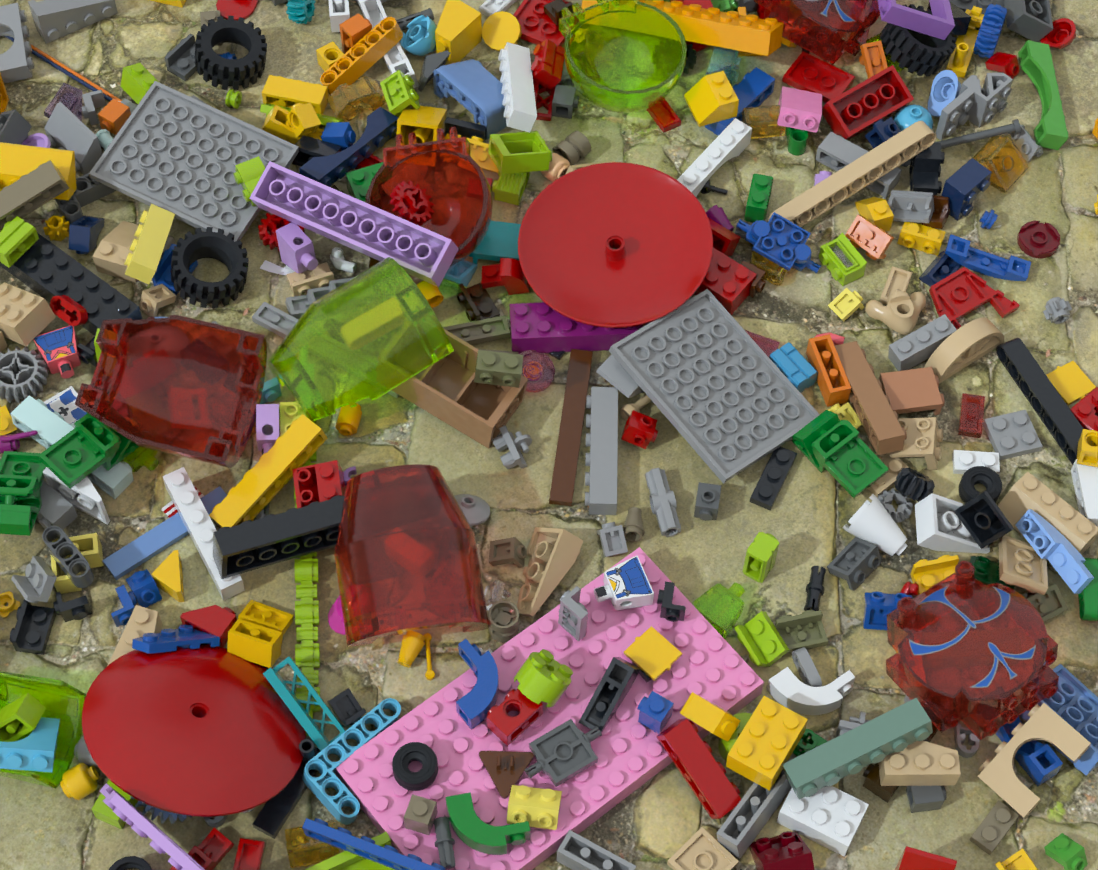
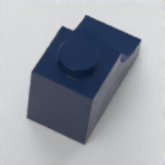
M84 215L71 223L69 226L68 249L76 250L77 254H88L94 250L100 231L104 227L105 218Z

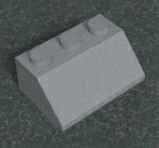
M61 102L57 103L44 127L46 135L51 142V148L55 147L56 149L74 151L75 170L85 175L92 170L102 156L98 137Z

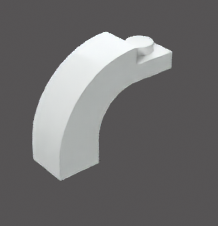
M786 667L769 679L766 690L779 704L796 713L822 715L832 712L841 706L843 697L853 690L855 676L848 670L828 685L813 687L802 683Z

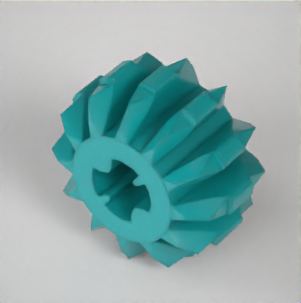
M288 0L286 13L289 20L298 24L311 22L312 16H314V9H316L314 5L316 1Z

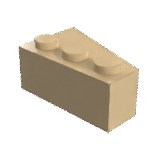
M916 741L908 745L903 751L894 752L878 763L881 786H955L961 775L958 751L927 741Z

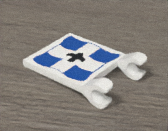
M72 386L44 401L50 411L58 412L68 424H74L87 413H92Z

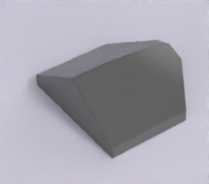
M448 50L425 57L419 80V91L422 92L425 85L433 78V71L446 64L450 55Z

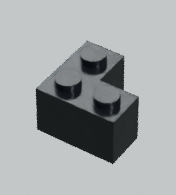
M933 143L929 148L911 158L909 166L910 191L931 192L935 196H937V193H941L942 182L938 181V177L941 174L940 164H944L945 153L941 152V143Z

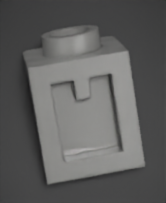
M615 522L602 524V529L597 530V535L600 536L604 557L628 552L622 525L616 526Z

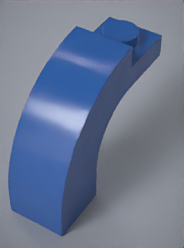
M464 639L458 644L459 655L475 673L477 682L468 694L456 701V711L472 730L487 718L488 711L495 706L499 691L497 665L491 653L487 651L482 655L475 644L471 645L467 639Z

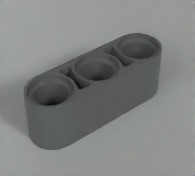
M50 526L46 528L42 538L54 560L76 587L86 588L90 586L94 580V575L85 557L60 527ZM72 555L70 558L64 559L66 556ZM85 571L82 575H77L79 572Z

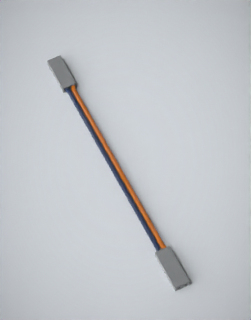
M4 36V37H6L7 39H9V40H11L12 42H14V38L9 37V36ZM31 45L33 55L92 91L102 90L106 100L111 101L114 98L130 108L131 114L137 107V105L126 98L124 100L119 99Z

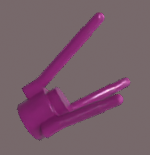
M34 430L1 435L0 453H4V451L15 452L20 448L19 439L36 435L38 432Z

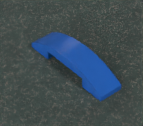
M950 234L945 253L962 266L998 279L1012 281L1027 280L1031 266L1030 261L1012 255L1008 260L970 247L971 241Z

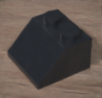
M986 490L972 497L954 511L981 549L1014 529Z

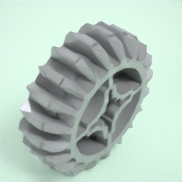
M16 347L14 351L8 348L5 354L0 352L1 400L6 399L11 403L15 399L19 403L21 399H26L29 395L36 397V391L43 392L42 385H47L46 378L49 377L48 367L43 357L37 354L34 349L29 351L27 347H24L22 350Z

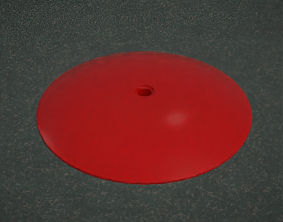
M621 162L601 163L582 167L563 175L549 184L534 199L526 211L518 237L520 265L528 284L535 294L550 308L569 319L586 325L605 328L638 326L660 319L675 311L700 287L710 267L713 251V237L709 219L702 205L692 192L679 181L659 170L643 165Z
M201 643L198 649L177 646L176 651L152 654L133 650L119 657L100 672L87 692L82 710V731L88 751L94 762L111 782L145 804L164 811L189 816L211 817L235 814L257 807L275 797L289 784L300 767L303 756L300 753L299 744L302 740L306 739V731L263 675L267 671L265 667L227 652L226 648L219 646L211 647L205 643Z

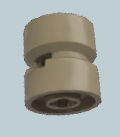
M573 131L565 140L553 148V153L560 154L570 162V165H575L580 158H584L591 152L592 147L583 133Z
M503 600L494 603L488 612L489 633L498 642H508L518 635L519 610L510 601Z

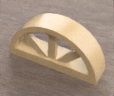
M982 317L972 320L944 340L930 356L924 368L932 367L934 375L938 376L940 384L994 350L997 345L1004 343V335L988 318Z

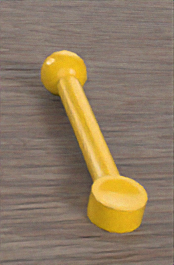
M425 633L423 635L425 636L427 660L425 677L431 681L435 678V673L432 671L430 650L432 636L429 633Z

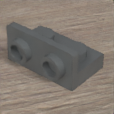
M191 33L165 56L167 71L184 81L188 80L197 71V67H195V37Z
M855 537L827 566L829 573L846 580L849 589L855 591L878 568L882 559L877 545Z

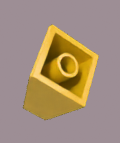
M460 0L446 1L435 31L436 53L447 50L450 52L445 65L461 61L482 41L481 13Z
M411 104L407 106L397 120L395 159L436 164L440 151L439 142L443 140L445 133L447 109L421 105L419 109H415Z

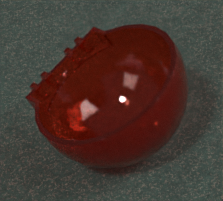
M455 126L450 127V139L445 140V132L443 128L437 129V141L417 143L415 132H411L408 136L409 145H404L402 134H397L396 146L383 148V165L370 183L365 203L398 216V212H393L395 206L390 204V201L393 199L390 197V194L393 192L392 189L402 181L406 183L412 181L413 186L418 183L421 190L426 189V195H431L432 198L429 201L434 203V206L431 208L434 210V213L431 215L432 218L421 227L449 238L456 244L459 250L450 265L453 266L474 252L487 234L493 208L490 185L481 167L470 156V142L466 137L458 138Z

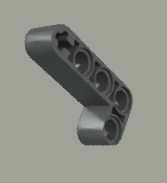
M89 173L76 178L77 190L69 200L54 199L60 215L64 216L65 220L71 224L84 216L81 207L117 190L91 179Z

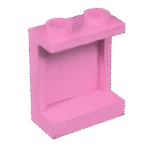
M782 86L778 102L780 113L777 124L816 133L822 116V94Z

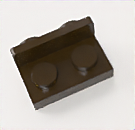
M463 283L458 285L459 293L456 294L457 300L461 306H465V312L470 322L500 316L490 295L481 283L465 288Z

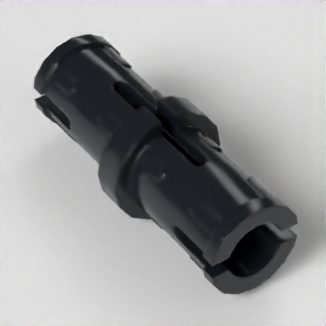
M819 566L811 567L810 582L806 586L805 611L810 610L811 607L812 610L819 611L820 599L825 590L823 582L826 569L822 566L820 572H818Z

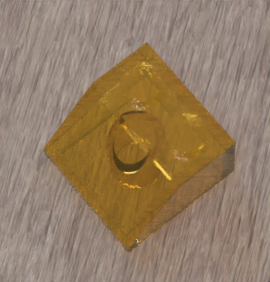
M1010 134L991 137L972 157L992 172L989 180L991 182L990 185L1003 193L1007 192L1029 168Z

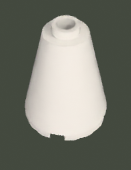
M872 494L869 497L872 502L870 503L866 500L848 521L851 525L845 524L842 528L860 539L877 545L878 549L891 556L895 553L899 556L908 546L905 543L907 538L879 499Z

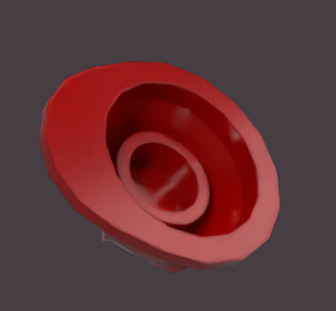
M1068 18L1055 20L1052 22L1053 30L1040 40L1041 43L1049 44L1051 48L1063 49L1071 45L1075 39L1076 25Z

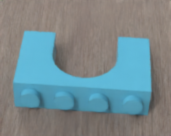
M41 717L36 728L32 730L28 737L14 742L0 741V769L52 773L58 743L60 719Z

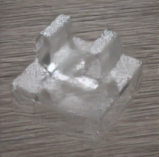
M496 580L486 586L481 605L482 608L489 611L494 603L502 601V597L505 599L510 597L511 593L504 590V582Z

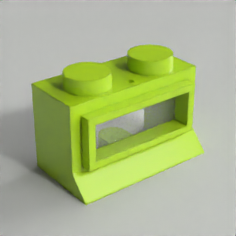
M843 232L836 239L820 247V262L822 265H826L832 277L836 281L838 280L842 286L864 276L867 261Z

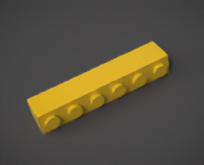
M303 414L294 420L290 428L277 438L271 449L260 457L259 462L245 473L243 479L236 486L229 490L228 495L222 502L215 505L209 515L214 523L223 528L237 526L248 520L252 521L293 477L292 469L302 467L328 439L323 430Z

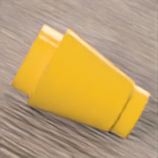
M408 630L406 635H403L397 663L411 668V665L425 645V636Z

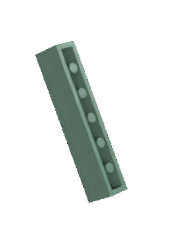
M914 698L782 764L785 776L798 799L813 796L819 789L827 785H835L841 778L849 774H857L863 767L871 763H879L886 756L894 752H901L908 745L916 741L925 740L933 733L932 722L918 699Z

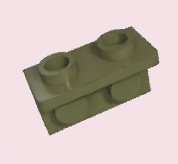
M1056 583L1048 584L1045 595L1023 592L1014 596L1015 601L1009 605L1010 609L1016 608L1025 630L1031 629L1068 609Z

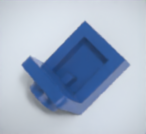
M147 569L135 572L126 579L139 606L146 608L162 600L159 589Z
M124 585L115 588L123 608L111 613L116 627L127 625L135 608L134 605L138 604L133 592H127Z

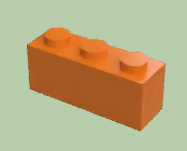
M830 334L810 338L806 355L809 363L818 372L816 381L826 406H833L836 403H847L851 386Z

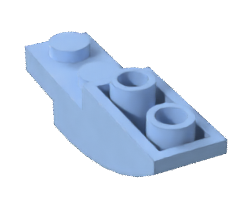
M1029 509L1016 523L1015 526L1040 558L1047 559L1074 594H1080L1094 579L1093 575L1083 564L1086 560L1055 527L1035 511Z

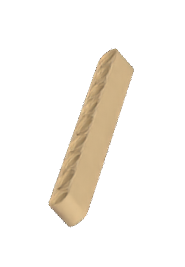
M924 121L915 122L773 211L768 221L775 212L799 227L804 226L929 148L936 141L937 135Z

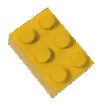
M763 696L728 753L726 767L770 791L783 770L782 764L789 760L805 733L808 719Z

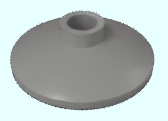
M455 495L445 503L444 510L447 517L461 525H479L484 523L490 516L488 503L474 495Z

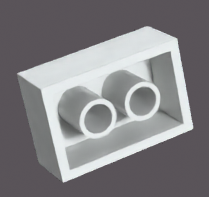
M827 785L819 789L813 796L798 799L793 788H791L779 812L777 823L845 857L869 804L833 786Z

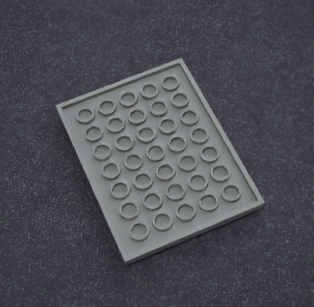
M154 81L92 168L89 176L91 179L148 206L154 204L175 214L174 218L195 228H201L204 232H206L207 227H213L212 232H218V228L224 230V235L226 236L232 233L235 235V242L238 239H242L261 210L258 206L253 207L250 202H246L242 193L244 188L241 184L238 185L233 175L236 172L235 165L259 156L265 168L269 161L288 169L299 152V146Z
M708 289L686 301L670 314L652 321L615 343L609 349L614 358L723 484L791 440L795 433L820 415Z

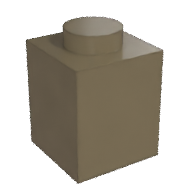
M412 794L404 815L405 828L430 835L434 824L433 821L438 813L437 802Z

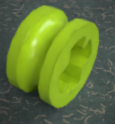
M230 89L225 99L226 106H233L234 109H238L242 100V92H235L234 89Z

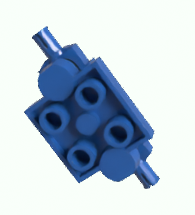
M774 212L768 222L756 220L752 225H749L740 219L736 227L746 232L745 240L754 245L753 251L789 271L793 267L798 271H802L807 267L817 273L821 265L810 260L812 252L809 246L805 244L811 233Z

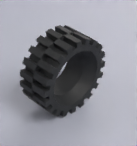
M906 4L902 5L932 15V11L929 9L925 11L923 6L916 8L914 4L909 6ZM887 23L880 35L882 46L886 47L884 50L886 55L890 54L892 56L890 59L893 62L897 61L900 63V68L906 67L909 73L913 74L915 71L918 76L936 74L956 48V37H952L953 31L949 33L945 40Z
M223 16L217 17V22L211 19L208 21V26L203 24L201 32L198 31L196 35L195 67H197L199 75L203 74V80L206 82L212 80V86L216 88L220 84L223 90H228V86H232L234 90H239L240 85L245 89L249 87V82L254 85L257 82V77L261 78L263 75L267 52L265 35H261L259 27L254 29V23L251 21L247 24L244 23L245 18L239 17V20H234V16H228V20H224ZM221 43H235L249 50V53L240 59H226L219 56L213 50V47Z
M207 227L206 232H202L201 228H197L194 235L189 231L185 234V239L180 238L177 241V246H174L171 282H174V289L176 292L180 291V297L184 300L189 297V303L195 305L196 302H201L200 307L206 308L207 304H212V308H218L219 302H222L223 306L228 305L230 298L235 301L238 298V293H242L244 284H246L249 264L246 248L242 249V242L239 239L234 242L235 235L229 233L226 236L224 235V230L218 228V232H212L213 227ZM213 258L222 262L228 268L230 274L219 282H204L196 279L190 273L189 267L196 260Z

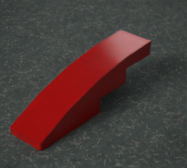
M214 827L198 847L194 845L188 855L205 870H213L235 844ZM172 866L170 870H177V869H176L174 866Z

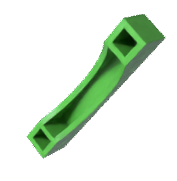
M1027 40L1018 52L1021 69L1034 83L1041 99V119L1033 130L1035 141L1038 146L1059 150L1068 139V131L1049 44Z

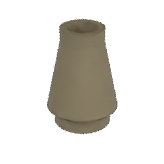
M638 507L628 509L623 525L625 540L629 542L640 541L645 533L641 516L642 511Z

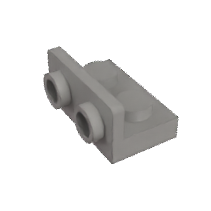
M33 556L31 562L26 566V576L13 575L11 580L26 601L31 603H38V601L48 602L57 577L42 557Z
M578 586L572 591H566L561 596L558 624L577 641H580L586 635L588 612L585 606L579 602L581 589Z

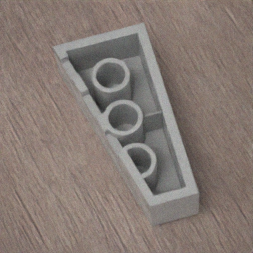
M115 0L28 1L35 27L46 44L118 13Z

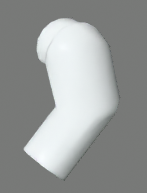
M333 248L330 259L334 267L338 270L354 273L356 263L346 261L342 255L343 250L341 248Z

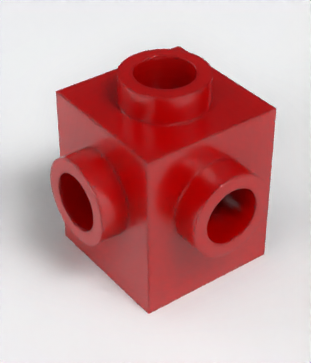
M632 410L624 425L621 440L646 449L649 443H654L657 437L658 430L655 429L657 420Z

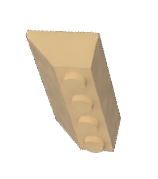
M1029 472L1024 474L1012 486L998 505L1014 530L1021 535L1022 533L1015 525L1029 509H1032L1055 527L1081 555L1094 543L1098 535V527Z

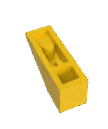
M275 104L267 115L262 130L295 145L302 137H296L286 117L289 111ZM319 127L314 133L306 136L322 140L321 135L324 129Z

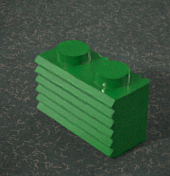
M753 174L746 205L745 221L754 223L756 220H766L774 179L772 176Z

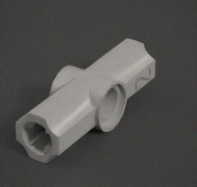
M654 468L645 474L647 487L650 492L651 510L653 514H656L661 535L672 537L681 532V525L676 512V498L673 490L670 491L665 470Z

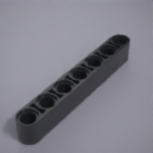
M1014 338L997 345L996 352L998 358L1073 465L1077 459L1078 441L1083 427L1020 338Z

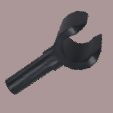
M710 179L700 191L702 194H708L711 191L727 195L728 190L712 186Z

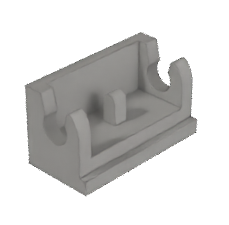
M892 190L888 205L894 215L893 221L929 223L934 212L933 193Z

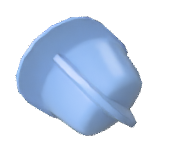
M941 71L933 80L927 107L932 116L940 117L942 109L959 95L961 83L953 71Z

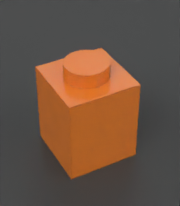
M114 98L98 113L101 128L107 129L114 135H117L131 115L130 108Z

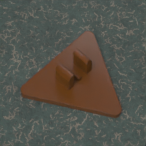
M479 752L483 765L503 799L508 797L512 785H516L525 768L528 767L534 757L531 752Z

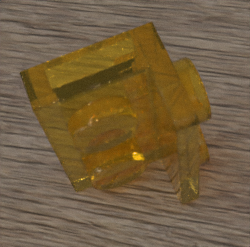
M334 820L325 821L329 824V827L336 829ZM302 826L285 829L286 847L291 868L317 864L340 853L339 848L306 836Z

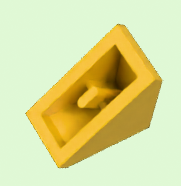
M174 550L151 575L157 587L178 602H184L182 560L179 551Z

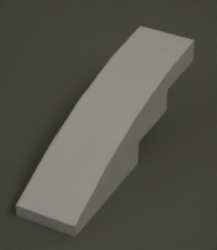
M371 275L329 281V286L308 289L307 295L286 298L285 304L289 315L298 319L345 307L373 296L377 291Z

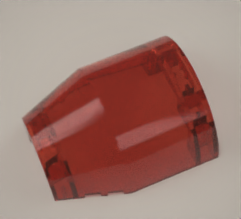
M170 315L168 318H154L153 316L142 320H133L132 318L103 320L96 340L101 349V354L91 384H81L75 405L139 447L227 468L234 467L247 446L256 420V404H260L267 364L265 335L179 315Z
M401 465L372 470L347 481L342 508L343 513L334 551L347 647L371 644L378 637L401 635L410 630L449 626V629L463 627V632L488 629L489 620L475 533L440 469L432 465Z

